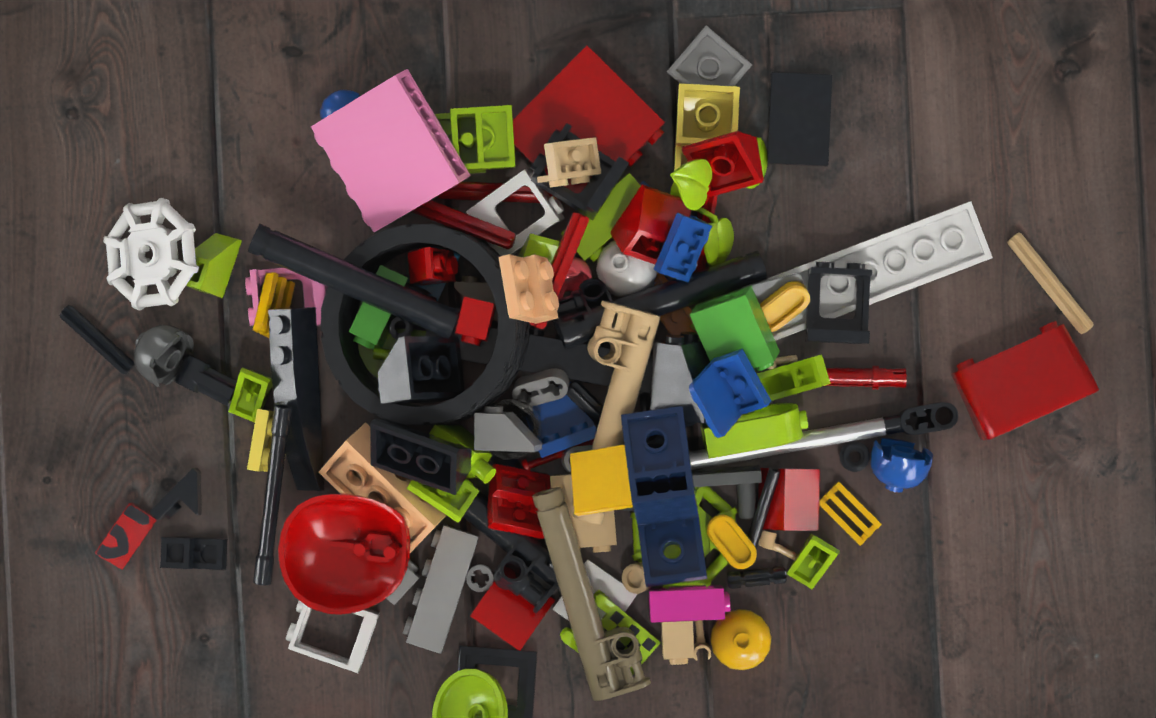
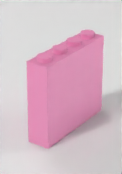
M408 69L394 75L311 126L316 142L324 148L330 159L331 167L340 175L346 185L348 195L351 199L355 200L362 212L364 222L371 227L373 232L380 230L471 176Z

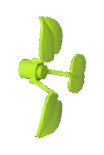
M757 137L764 177L767 170V150L762 137ZM695 159L683 164L670 174L674 180L670 194L681 198L689 210L697 211L711 220V223L708 224L712 228L709 232L708 241L703 247L708 265L711 267L724 262L730 254L734 242V231L729 219L720 218L718 220L716 215L702 208L707 199L708 186L712 179V169L707 160ZM759 184L748 186L746 188L752 189L758 186Z

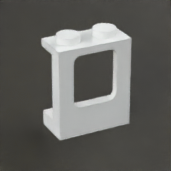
M530 168L521 171L466 211L470 216L510 231L497 213L496 206L524 185L532 190L545 209V214L516 235L515 243L510 249H504L487 242L501 256L516 254V251L523 247L529 234L539 236L557 222L565 219L561 213L564 211V208L555 196L550 197L546 190L531 181L534 172Z

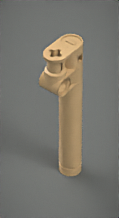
M602 300L601 306L604 307L600 325L596 326L594 336L588 342L587 350L592 359L603 365L614 367L591 450L624 445L621 415L634 412L660 316ZM609 342V353L604 357H600L598 355L600 344ZM573 512V517L599 525L602 524L605 512L577 516Z

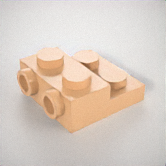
M512 254L500 256L499 263L509 318L535 324L557 319L559 300L553 290L552 280L554 272L548 258L538 255L524 258Z

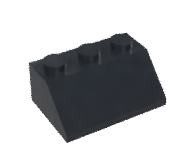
M432 336L399 337L377 372L381 404L441 402L453 399L464 392L459 338L449 337L447 339Z
M386 419L372 420L370 423L371 466L453 495L457 494L471 471L472 449L438 438L432 434L415 430L404 424H398Z

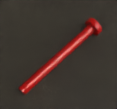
M594 439L575 445L573 447L593 445ZM565 450L528 462L526 459L521 460L523 470L530 471L531 468L561 458Z

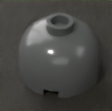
M155 326L138 336L135 342L134 364L138 372L156 387H160L159 383L168 385L174 381L184 362L183 359L187 351L193 352V339L189 334L175 326Z

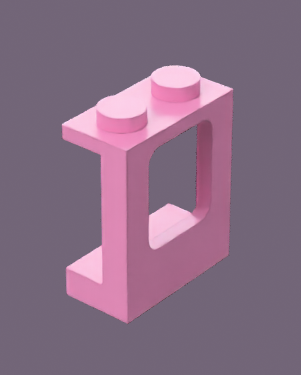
M286 268L250 270V277L245 278L247 295H252L253 307L248 308L250 326H253L261 296V286L264 283L265 275L271 272L279 274L278 277H285L287 280L298 279L302 282L304 307H316L317 326H321V308L327 286Z

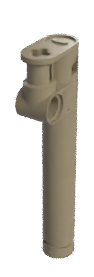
M554 487L532 495L533 502L537 508L538 519L592 699L594 701H601L650 685V677H645L640 662L642 654L634 632L627 627H618L604 632L567 504L564 502L565 498L562 487ZM626 636L632 639L629 648L621 650L616 647V642L619 638ZM631 667L633 668V671H634V675H635L634 677H632V673H631V670H630Z

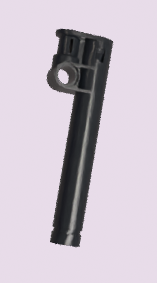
M263 224L258 225L247 252L256 256L260 255L265 260L449 339L459 317L460 306L457 305L455 308L438 302L436 297L431 296L432 294L421 287L410 283L402 286L279 231L270 230L271 228Z
M754 251L746 254L744 257L739 256L693 272L689 282L673 279L616 300H612L605 283L600 279L590 278L583 281L579 289L572 291L570 296L558 299V318L553 319L552 322L564 348L568 349L588 342L594 336L596 326L600 325L604 312V307L601 306L602 300L663 316L749 286L753 282L757 283L766 280L767 273L759 252Z
M479 491L463 517L508 553L494 571L493 579L496 585L503 590L511 591L516 596H522L534 606L532 611L536 614L558 588V582L547 546L535 537L488 528V498ZM505 567L515 571V579L508 578L505 575Z

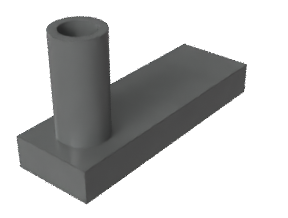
M759 465L692 470L695 487L737 484L739 518H754L756 512L755 483H762Z

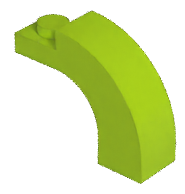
M822 354L757 373L771 401L831 384Z

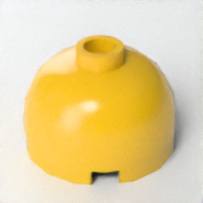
M737 609L726 612L725 619L716 621L711 631L710 642L713 653L722 664L730 669L743 671L754 668L764 661L770 651L772 638L769 627L761 616L751 610Z

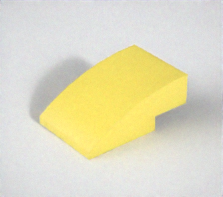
M679 83L674 171L688 162L682 152L683 146L738 131L740 87Z

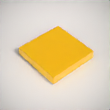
M625 445L570 454L574 514L582 516L633 507Z

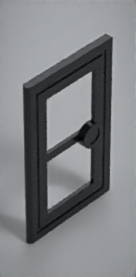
M459 646L457 671L475 669V664L519 667L517 707L513 704H507L508 718H533L538 651Z

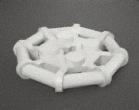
M159 198L157 201L140 204L128 203L123 207L124 212L109 235L104 236L103 240L106 243L109 276L106 279L108 284L114 285L131 302L134 309L142 310L145 307L166 304L173 306L178 303L179 295L193 274L198 273L199 266L196 265L194 244L195 226L193 223H188L170 205V201L167 199ZM151 214V222L142 224L140 217ZM166 218L177 229L172 231L162 225L164 219ZM128 226H130L131 228L128 232H131L129 237L121 239ZM181 239L183 261L178 259L177 241ZM149 246L153 251L151 260L145 257V252H148L150 249ZM177 269L181 270L173 284L170 286V284L167 281L169 277H173L177 273ZM126 276H132L135 279L132 280L135 283L134 288L125 280ZM156 285L159 293L147 295V286Z

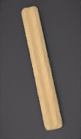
M1017 233L1007 242L1010 248L1080 334L1090 330L1094 325L1091 319L1022 233Z

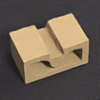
M693 621L660 622L663 659H669L670 665L688 664V658H695Z

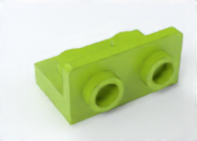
M467 479L464 480L456 495L414 480L407 487L409 491L457 523H459L479 493V490Z

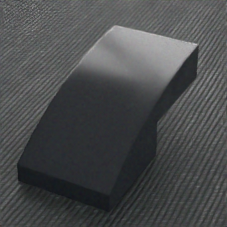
M161 537L160 568L226 570L228 539Z

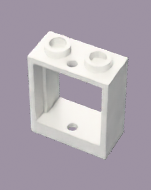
M299 600L296 611L300 612L297 624L291 623L286 636V640L290 641L288 649L358 673L380 613L370 609L353 613L364 617L350 659L301 642L312 608Z

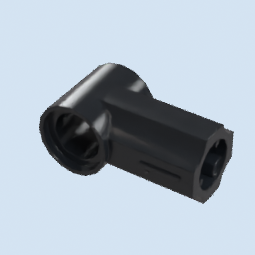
M187 354L174 382L193 392H201L228 406L232 400L237 381L212 369V366Z

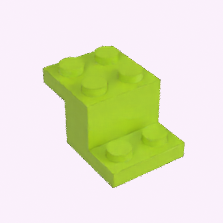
M512 105L450 109V113L435 114L470 174L486 173V169L516 168Z

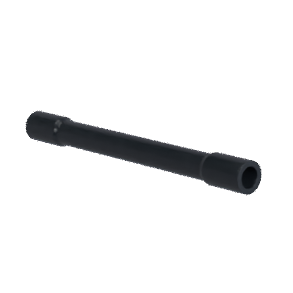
M285 404L274 405L271 428L272 441L261 533L253 583L264 586L271 585L273 553L285 454L293 410L292 406Z

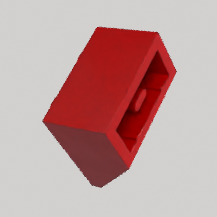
M642 184L610 231V234L623 254L656 264L676 214L680 213L690 217L691 210L684 205L681 198Z

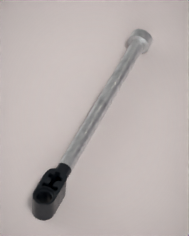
M938 402L906 408L898 415L803 431V437L798 441L777 447L710 459L705 449L690 451L691 470L902 432L908 435H919L947 430L957 423L958 411L951 403ZM940 407H945L950 412V420L944 425L939 424L935 418V413ZM913 412L914 417L927 416L928 422L915 424V429L913 430L912 426L906 425L905 420L909 419L910 413Z

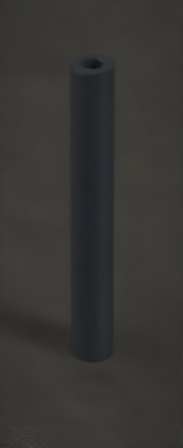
M770 467L748 534V538L756 549L781 473L779 469Z

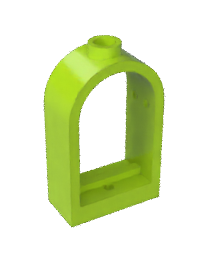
M777 403L769 404L767 407L743 414L726 435L720 438L715 437L706 423H700L704 448L710 459L782 446L798 441L803 437L802 429L808 428L806 411H799L797 404Z

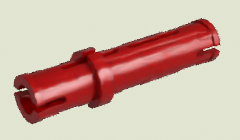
M872 366V368H826L831 384L825 386L872 387V390H878L879 387L906 388V368L886 369L879 368V366Z

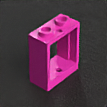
M721 585L648 589L649 619L651 623L725 619V612H730L731 610L730 593L724 592V588Z

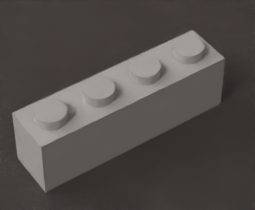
M444 525L442 531L436 529L431 547L436 548L433 560L427 558L422 572V576L427 577L423 589L417 588L412 605L417 606L414 618L408 616L403 634L408 635L406 643L442 653L479 535L448 525Z

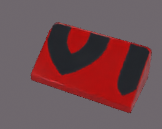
M133 502L129 503L95 554L123 570L157 519Z

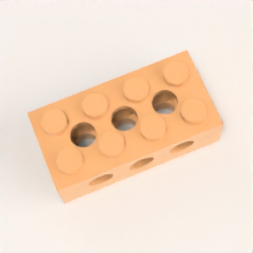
M366 422L341 445L319 471L340 494L376 500L397 510L404 517L409 528L410 553L447 516L407 489L412 481L411 479L371 466L370 426Z

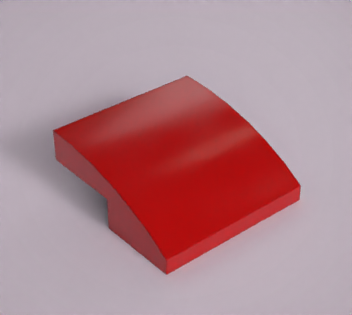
M494 464L493 467L496 469V473L490 480L488 495V528L544 539L532 495L551 488L550 475Z
M509 567L504 568V573L508 578H516L513 569ZM493 582L470 617L520 651L555 599L550 596L542 608L535 614L532 611L534 606L522 596H516L509 590H503Z

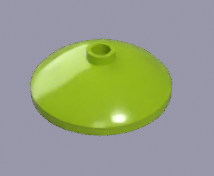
M463 669L452 674L440 687L434 701L432 718H508L506 697L498 681L489 673L479 669Z

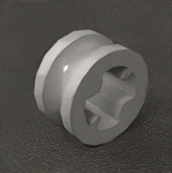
M483 564L473 566L466 576L468 586L476 592L488 590L494 581L492 570ZM481 569L482 574H488L489 581L485 580L486 585L480 587L478 582H472L471 576L476 575L474 573L476 570Z

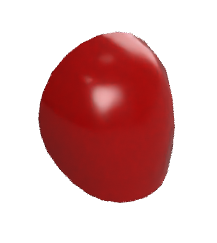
M327 494L304 501L297 505L287 517L280 535L278 554L284 582L294 597L306 606L327 614L342 615L356 613L382 602L395 592L407 571L410 556V535L404 517L397 510L384 503L361 496Z

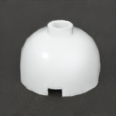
M615 240L603 248L597 259L596 271L598 278L605 283L609 293L618 298L653 287L657 271L654 270L655 264L623 254Z

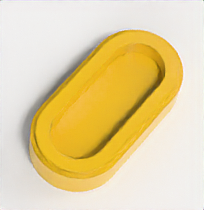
M792 281L784 284L761 302L760 306L771 332L779 330L804 311L809 305L810 295L802 283Z
M720 514L708 521L706 526L707 536L726 561L737 569H746L752 566L757 557L756 548L735 520L730 516Z

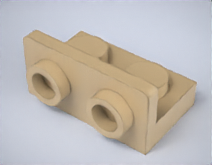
M596 137L544 144L548 175L537 177V182H549L551 188L568 185L567 179H571L572 185L590 182L589 176L601 174Z

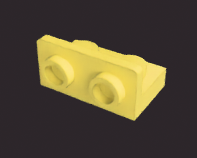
M257 409L247 470L268 472L274 411Z

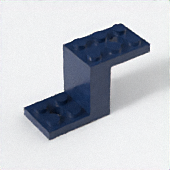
M683 406L622 414L621 421L631 499L638 524L646 587L707 579ZM653 435H660L665 439V442L660 448L654 449L647 445L648 439ZM669 545H677L681 549V554L675 559H669L664 555L665 548Z

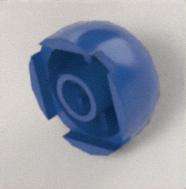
M882 438L879 444L875 440L871 451L872 472L880 482L886 484V489L893 492H903V489L918 486L926 479L931 468L933 453L924 447L922 452L914 450L915 443L909 441Z

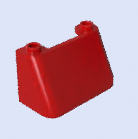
M1056 321L1040 327L1041 334H1038L1036 337L975 363L973 358H970L956 365L958 371L951 373L980 440H990L1099 391L1092 373L1064 324L1058 325Z

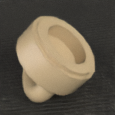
M642 562L630 564L623 570L622 583L629 592L640 594L651 588L645 585Z

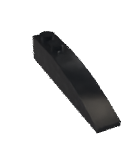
M316 307L269 309L270 362L275 405L285 404L293 407L290 433L286 446L287 460L297 490L323 491L324 477L319 473L323 467Z

